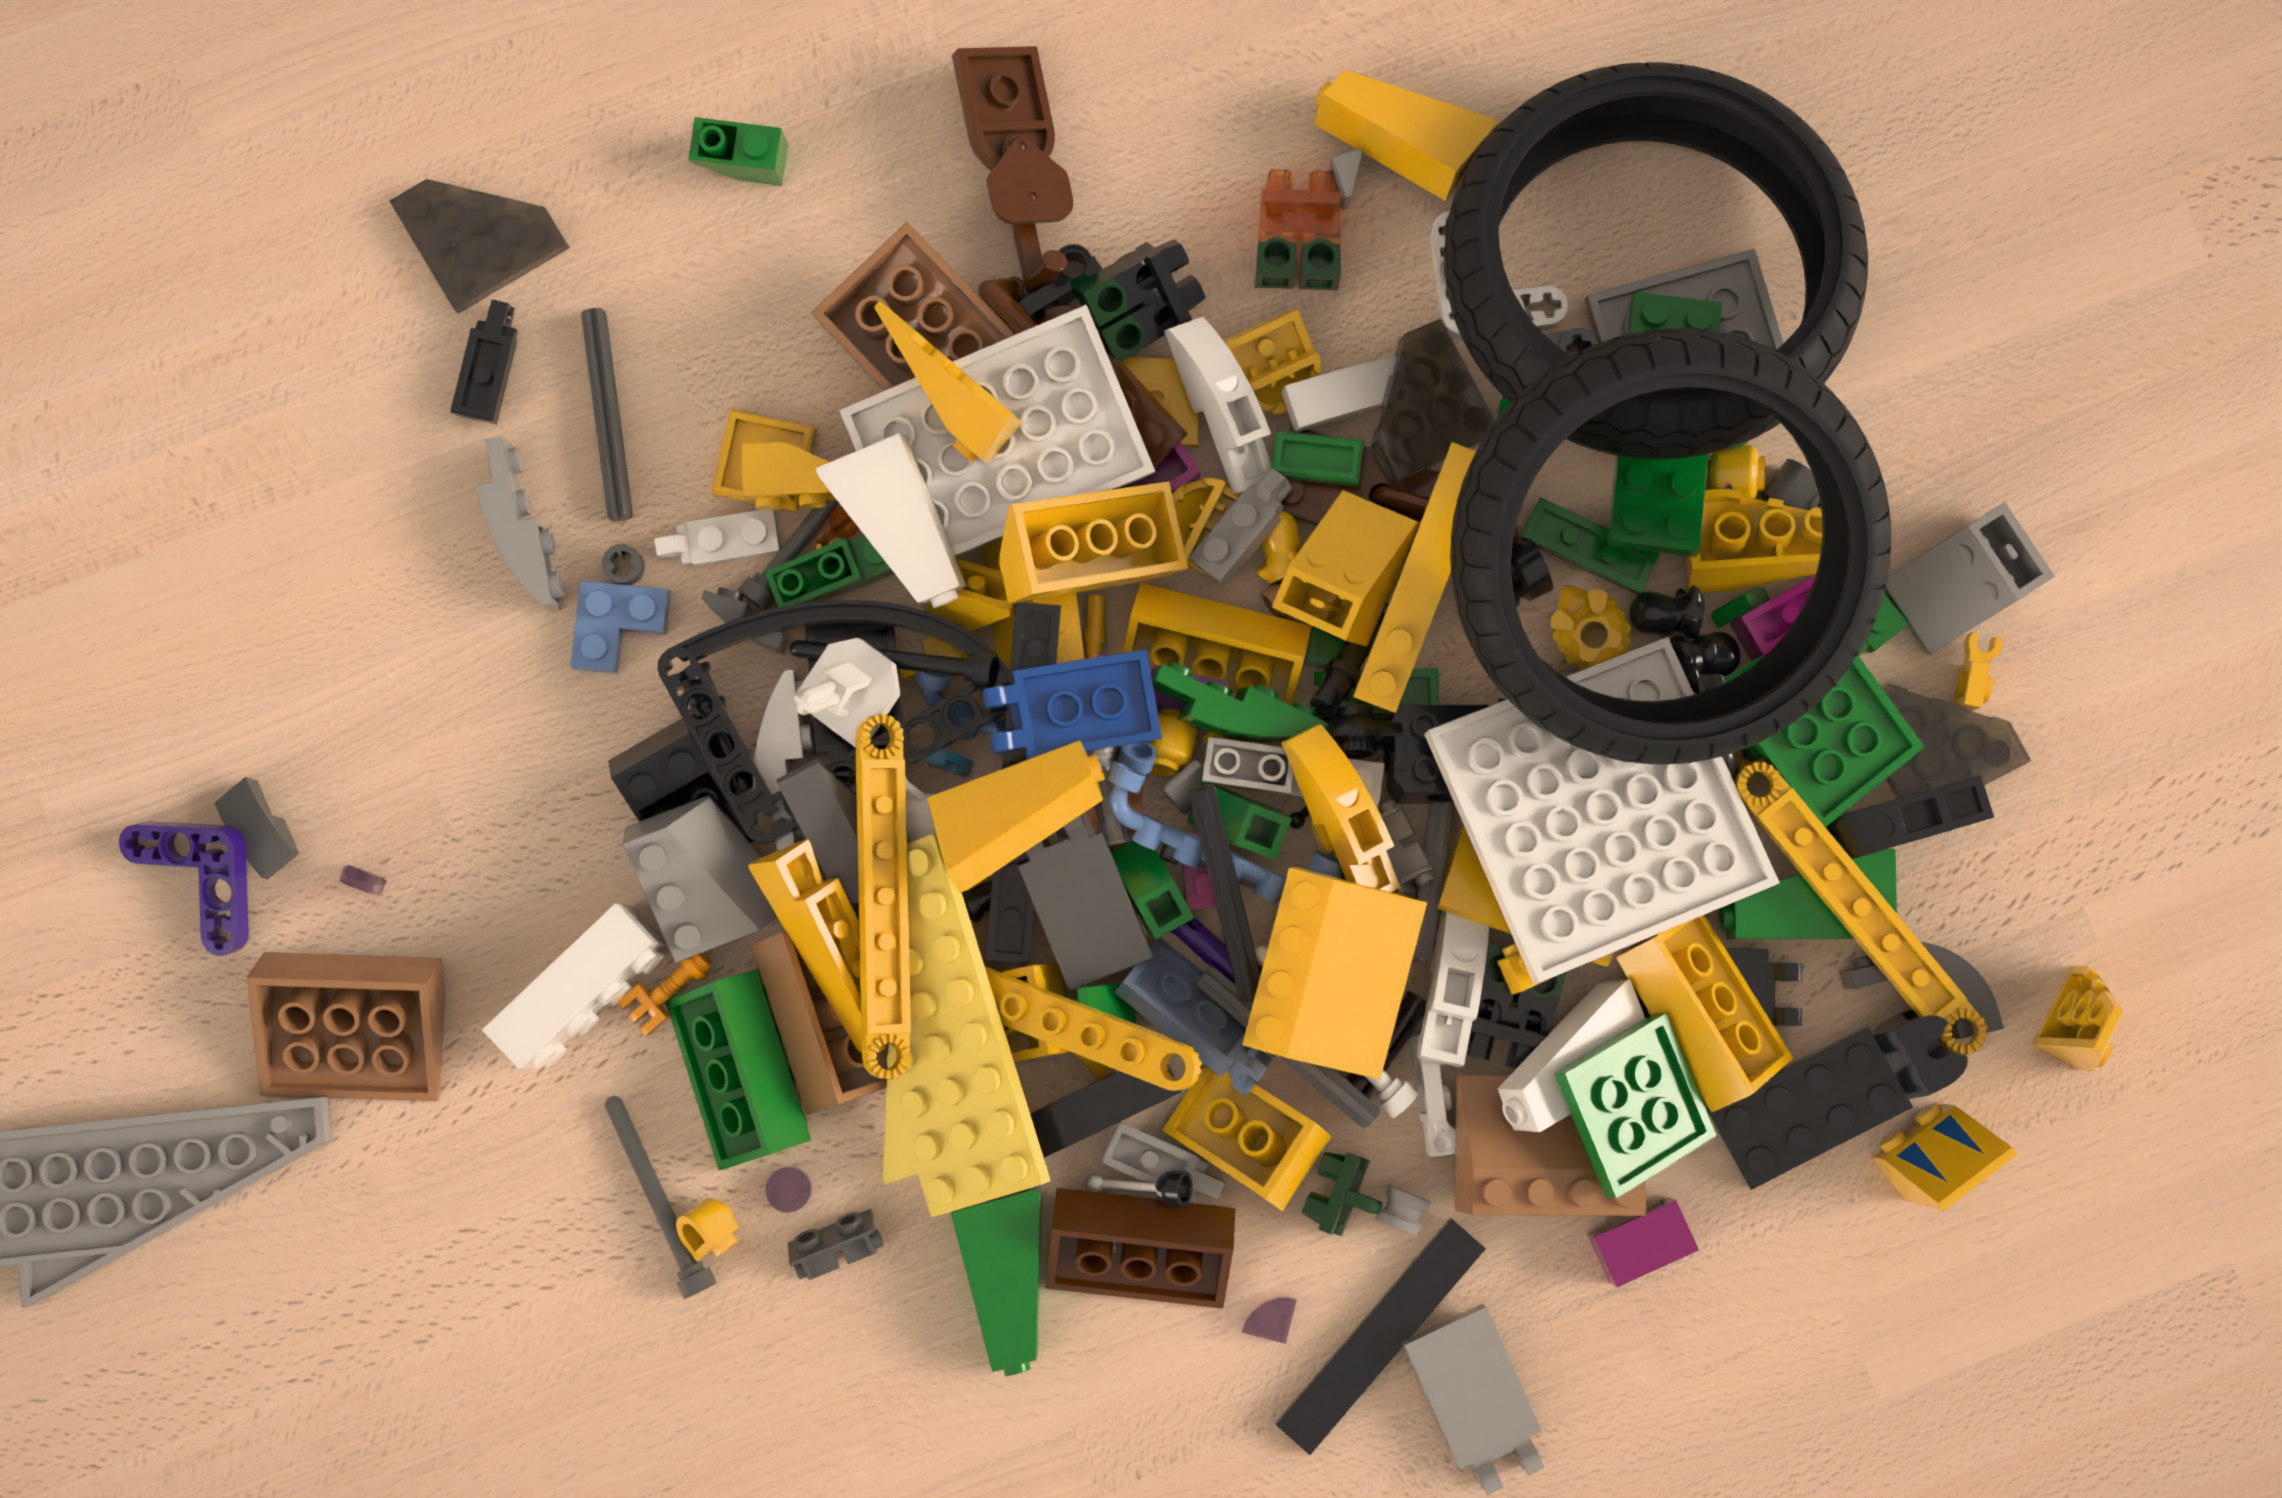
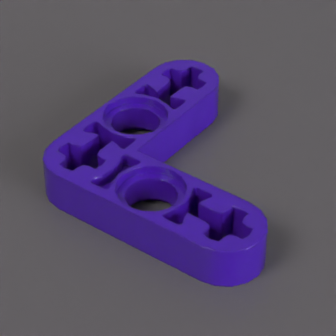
M154 821L129 825L123 829L119 837V847L122 855L128 861L135 864L198 867L200 932L202 943L207 951L213 955L224 956L239 951L245 946L249 935L246 844L240 831L228 825ZM178 833L185 835L189 840L190 851L187 856H182L175 848L174 841ZM140 836L142 840L148 841L159 839L158 846L145 848L144 845L138 844V837ZM220 841V844L227 845V853H224L221 849L205 850L206 844ZM219 879L226 881L231 888V898L228 902H223L216 894L215 886ZM230 910L229 916H226V914L218 915V912ZM220 928L223 929V932L230 933L229 941H227L226 937L220 936Z

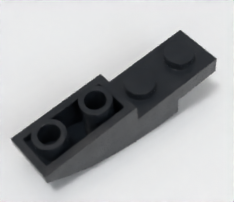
M1977 775L1842 814L1825 828L1852 859L1995 817L1982 776Z

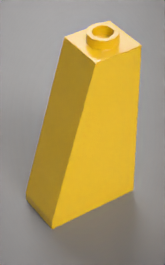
M1345 69L1333 83L1325 82L1315 99V104L1319 108L1314 125L1353 148L1362 149V153L1444 201H1447L1458 188L1469 163L1498 125V121L1492 117Z
M1079 740L927 797L945 869L958 891L961 893L969 890L1101 802L1103 797L1098 782L1105 780V776L1097 755L1094 754L1088 757Z

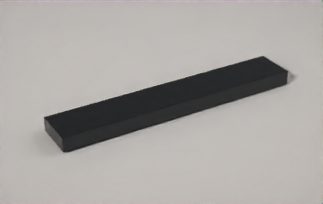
M1449 1218L1275 1422L1276 1426L1305 1452L1311 1455L1403 1347L1402 1341L1409 1339L1486 1248L1453 1219Z

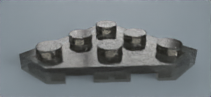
M430 179L423 180L389 200L453 309L458 314L570 248L550 213L543 206Z
M1441 318L1405 333L1399 339L1395 353L1397 359L1393 374L1388 379L1383 397L1381 419L1378 428L1374 431L1371 448L1391 485L1444 462L1451 442L1469 449L1479 446L1495 422L1491 411Z
M1888 684L1882 687L1925 747L1886 778L1896 798L1977 775L1982 776L1984 785L2031 761L2010 721L1972 712L1965 707L1934 697L1928 698L1915 694L1896 685Z

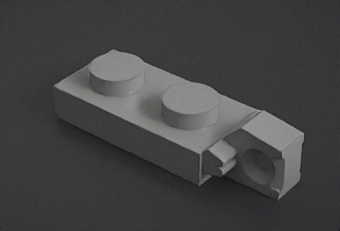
M1272 468L1258 483V486L1252 484L1246 491L1244 490L1189 556L1192 564L1222 586H1227L1281 521L1279 515L1284 508L1281 502L1292 490V486L1287 478Z
M1123 1122L1116 1123L1100 1163L1149 1183H1156L1159 1176L1168 1171H1187L1191 1175L1193 1183L1191 1200H1194L1197 1191L1219 1200L1226 1185V1181L1206 1173L1209 1162L1200 1159L1199 1155Z

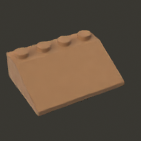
M908 222L904 223L811 312L826 331L883 391L916 377L874 308L879 301L884 303L952 362L1015 335Z
M264 952L247 976L260 1095L416 1101L439 1100L445 1002L441 958Z
M1456 1074L1455 1211L1470 1215L1646 1216V1180L1617 1199L1605 1197L1571 1114L1541 1132L1515 1131L1503 1114V1102L1498 1092L1500 1085L1510 1075Z

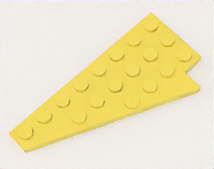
M936 833L907 843L911 1014L909 1040L911 1060H909L910 1065L906 1068L904 1074L895 1079H887L883 1161L884 1184L918 1174L931 1218L1051 1181L962 892L958 891L945 869ZM890 1043L887 1055L888 1068L893 1066L897 1057L896 1050Z

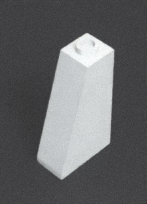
M896 434L815 468L822 482L918 603L931 602L933 608H937L958 599L956 591L967 587L906 436Z
M1630 979L1602 980L1597 983L1500 1085L1498 1092L1503 1102V1114L1512 1125L1513 1130L1541 1132L1569 1116L1571 1112L1554 1073L1645 1019Z

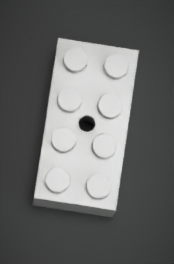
M615 903L487 1024L482 1031L519 1070L539 1069L543 1065L549 1068L567 1051L563 1046L565 1042L576 1034L581 1037L599 1021L600 1018L596 1013L608 1003L612 1006L617 1004L632 989L629 982L640 972H643L645 975L648 974L664 959L665 956L661 951L667 946L666 940L633 906Z

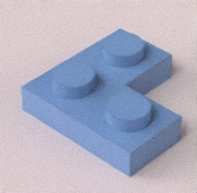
M580 581L571 668L574 670L618 674L622 631L666 635L671 591L662 588Z

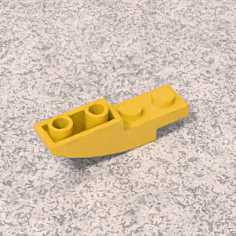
M1316 724L1281 742L1314 825L1324 824L1345 879L1391 893L1401 888L1386 850L1394 847L1385 823L1358 773L1331 735L1321 724Z

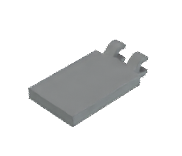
M1481 1304L1402 1341L1457 1467L1461 1470L1471 1465L1482 1490H1485L1487 1495L1504 1488L1492 1464L1497 1459L1515 1452L1522 1470H1525L1528 1476L1544 1468L1543 1462L1530 1439V1436L1540 1432L1541 1428L1485 1305Z

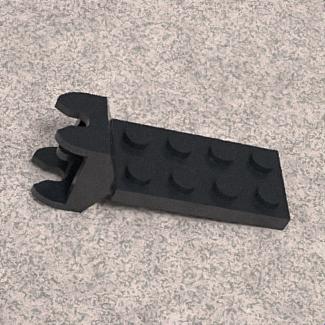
M1913 1009L1903 1011L1883 1021L1873 1032L1866 1025L1781 1069L1751 1096L1714 1112L1706 1108L1750 1189L1752 1190L1913 1108L1909 1099L1931 1095L1955 1082L1964 1073L1968 1064V1058L1965 1054L1950 1052L1940 1044L1938 1038L1941 1037L1948 1022L1936 1015L1919 1017Z

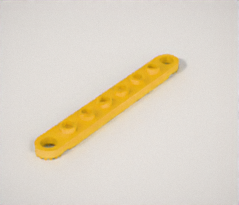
M877 714L862 720L855 734L862 1061L869 1074L876 1078L890 1080L904 1074L906 1068L910 1065L909 1060H911L909 1040L911 1014L905 759H903V728L900 727V723L894 717L886 714ZM876 724L884 726L889 732V744L883 750L874 748V745L870 743L869 731ZM890 1043L896 1050V1061L892 1067L883 1069L877 1064L876 1052L879 1051L878 1048L882 1044Z
M1754 762L1741 768L1735 777L1734 783L1746 809L1919 1017L1925 1015L1940 1016L1948 1022L1941 1037L1938 1038L1939 1042L1947 1050L1957 1054H1971L1980 1050L1981 1046L1986 1043L1985 1039L1988 1036L1987 1025H1985L1983 1017L1968 1002L1966 996L1795 790L1787 784L1778 770L1771 764ZM1759 772L1768 778L1770 788L1764 797H1754L1746 789L1747 778L1750 774ZM1959 1018L1967 1019L1972 1024L1974 1031L1972 1039L1963 1045L1954 1041L1955 1039L1952 1038L1950 1031L1952 1030L1951 1026Z
M985 967L1002 1025L1167 1090L1187 1089L1198 1081V1076L1202 1070L1200 1069L1202 1063L1201 1060L1199 1061V1054L1194 1051L1193 1047ZM1175 1053L1183 1058L1186 1066L1185 1073L1179 1080L1171 1077V1073L1167 1072L1169 1068L1166 1067L1169 1064L1167 1060Z

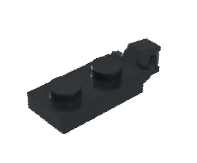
M491 299L486 322L478 320L475 329L471 328L451 406V413L456 416L497 425L517 345L518 330L511 328L515 308L509 303Z

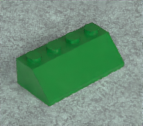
M757 969L713 981L666 1001L719 1171L811 1141L807 1128V1119L801 1109L794 1087L793 1075L788 1068L780 1043V1034L774 1024L767 1002L766 990L761 983Z

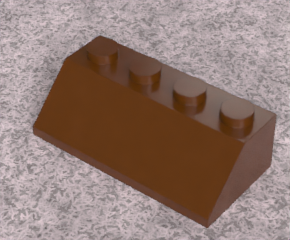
M1057 1188L1045 1289L1223 1308L1234 1250L1236 1208L1189 1203L1186 1208H1177L1164 1205L1159 1199ZM1114 1242H1115V1247H1116L1115 1253H1113V1244H1114Z

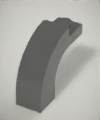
M1921 942L1966 996L1968 1002L1983 1017L1985 1025H1987V1033L2004 1029L1995 997L1979 972L1954 952L1938 945ZM1869 956L1851 960L1853 968L1839 971L1843 988H1859L1889 981ZM1959 1018L1951 1026L1952 1030L1950 1031L1954 1039L1973 1036V1026L1965 1018Z

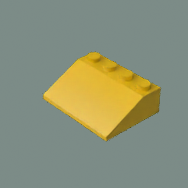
M1289 867L1242 1045L1293 1060L1381 1079L1428 902L1304 868Z

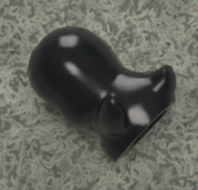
M1692 585L1687 593L1679 588L1676 592V597H1670L1653 591L1643 592L1632 601L1629 619L1633 627L1641 633L1655 634L1663 637L1678 631L1682 632L1689 639H1695L1699 635L1703 622L1705 599L1700 589L1695 585Z
M1713 632L1697 636L1693 641H1688L1680 635L1670 639V643L1689 685L1695 693L1700 691L1698 681L1701 675L1720 673L1726 676L1733 673L1740 663V648L1736 640L1727 633Z

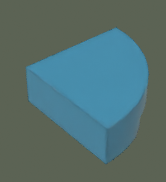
M942 749L925 758L928 765L962 777L969 776L973 761L946 749Z

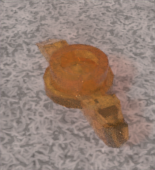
M838 507L830 513L828 519L829 526L820 533L812 549L816 550L831 544L835 537L848 539L859 530V527L843 507Z

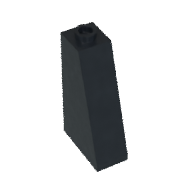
M1167 1064L1166 1067L1169 1068V1070H1167V1072H1170V1073H1171L1170 1076H1171V1077H1174V1075H1173V1073H1172V1071H1171V1069H1170L1169 1064ZM1117 1070L1030 1113L1043 1157L1054 1154L1181 1093V1090H1167Z

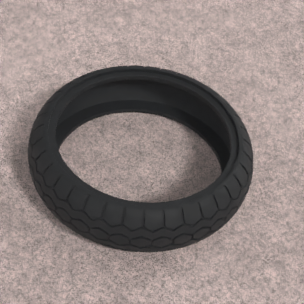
M1638 62L1602 67L1560 81L1533 96L1505 118L1478 149L1459 183L1449 213L1444 247L1446 288L1457 328L1470 355L1490 383L1510 403L1535 379L1571 355L1547 338L1531 321L1518 302L1503 266L1499 241V225L1508 208L1520 192L1543 171L1570 155L1610 143L1652 141L1688 147L1728 164L1756 184L1774 203L1792 231L1800 251L1805 276V307L1802 322L1797 330L1776 351L1806 368L1823 383L1829 379L1847 351L1862 313L1868 279V248L1860 207L1846 173L1821 137L1794 111L1761 89L1723 73L1684 64ZM1682 387L1649 392L1619 402L1579 426L1566 440L1596 451L1617 456L1639 459H1679L1702 456L1734 447L1762 435L1779 425L1780 422L1763 406L1749 397L1711 388Z
M1667 328L1634 332L1594 344L1560 361L1535 379L1515 397L1491 426L1480 443L1463 479L1453 516L1450 549L1453 592L1463 629L1481 666L1488 676L1491 677V680L1500 692L1527 718L1545 731L1575 747L1616 760L1642 764L1693 763L1732 754L1777 734L1810 711L1847 672L1867 640L1883 600L1890 568L1891 518L1883 476L1865 434L1855 418L1833 391L1806 368L1772 348L1728 333L1694 328ZM1695 387L1729 391L1749 397L1779 420L1794 438L1812 471L1819 494L1822 512L1820 560L1808 598L1792 626L1769 653L1736 678L1716 688L1683 698L1661 701H1636L1616 698L1585 688L1558 673L1538 656L1523 629L1515 604L1511 576L1512 542L1517 519L1523 501L1546 460L1569 435L1589 419L1619 402L1641 394L1662 389Z

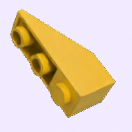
M788 442L741 444L743 497L750 504H755L756 509L778 510L782 508V503L799 502V506L802 508H821L826 506V501L837 500L819 478L815 469L829 463L828 461Z

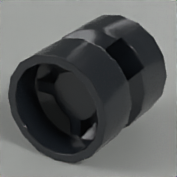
M1529 539L1512 547V588L1515 604L1518 607L1522 597L1531 601L1553 591V582L1544 558L1533 541Z

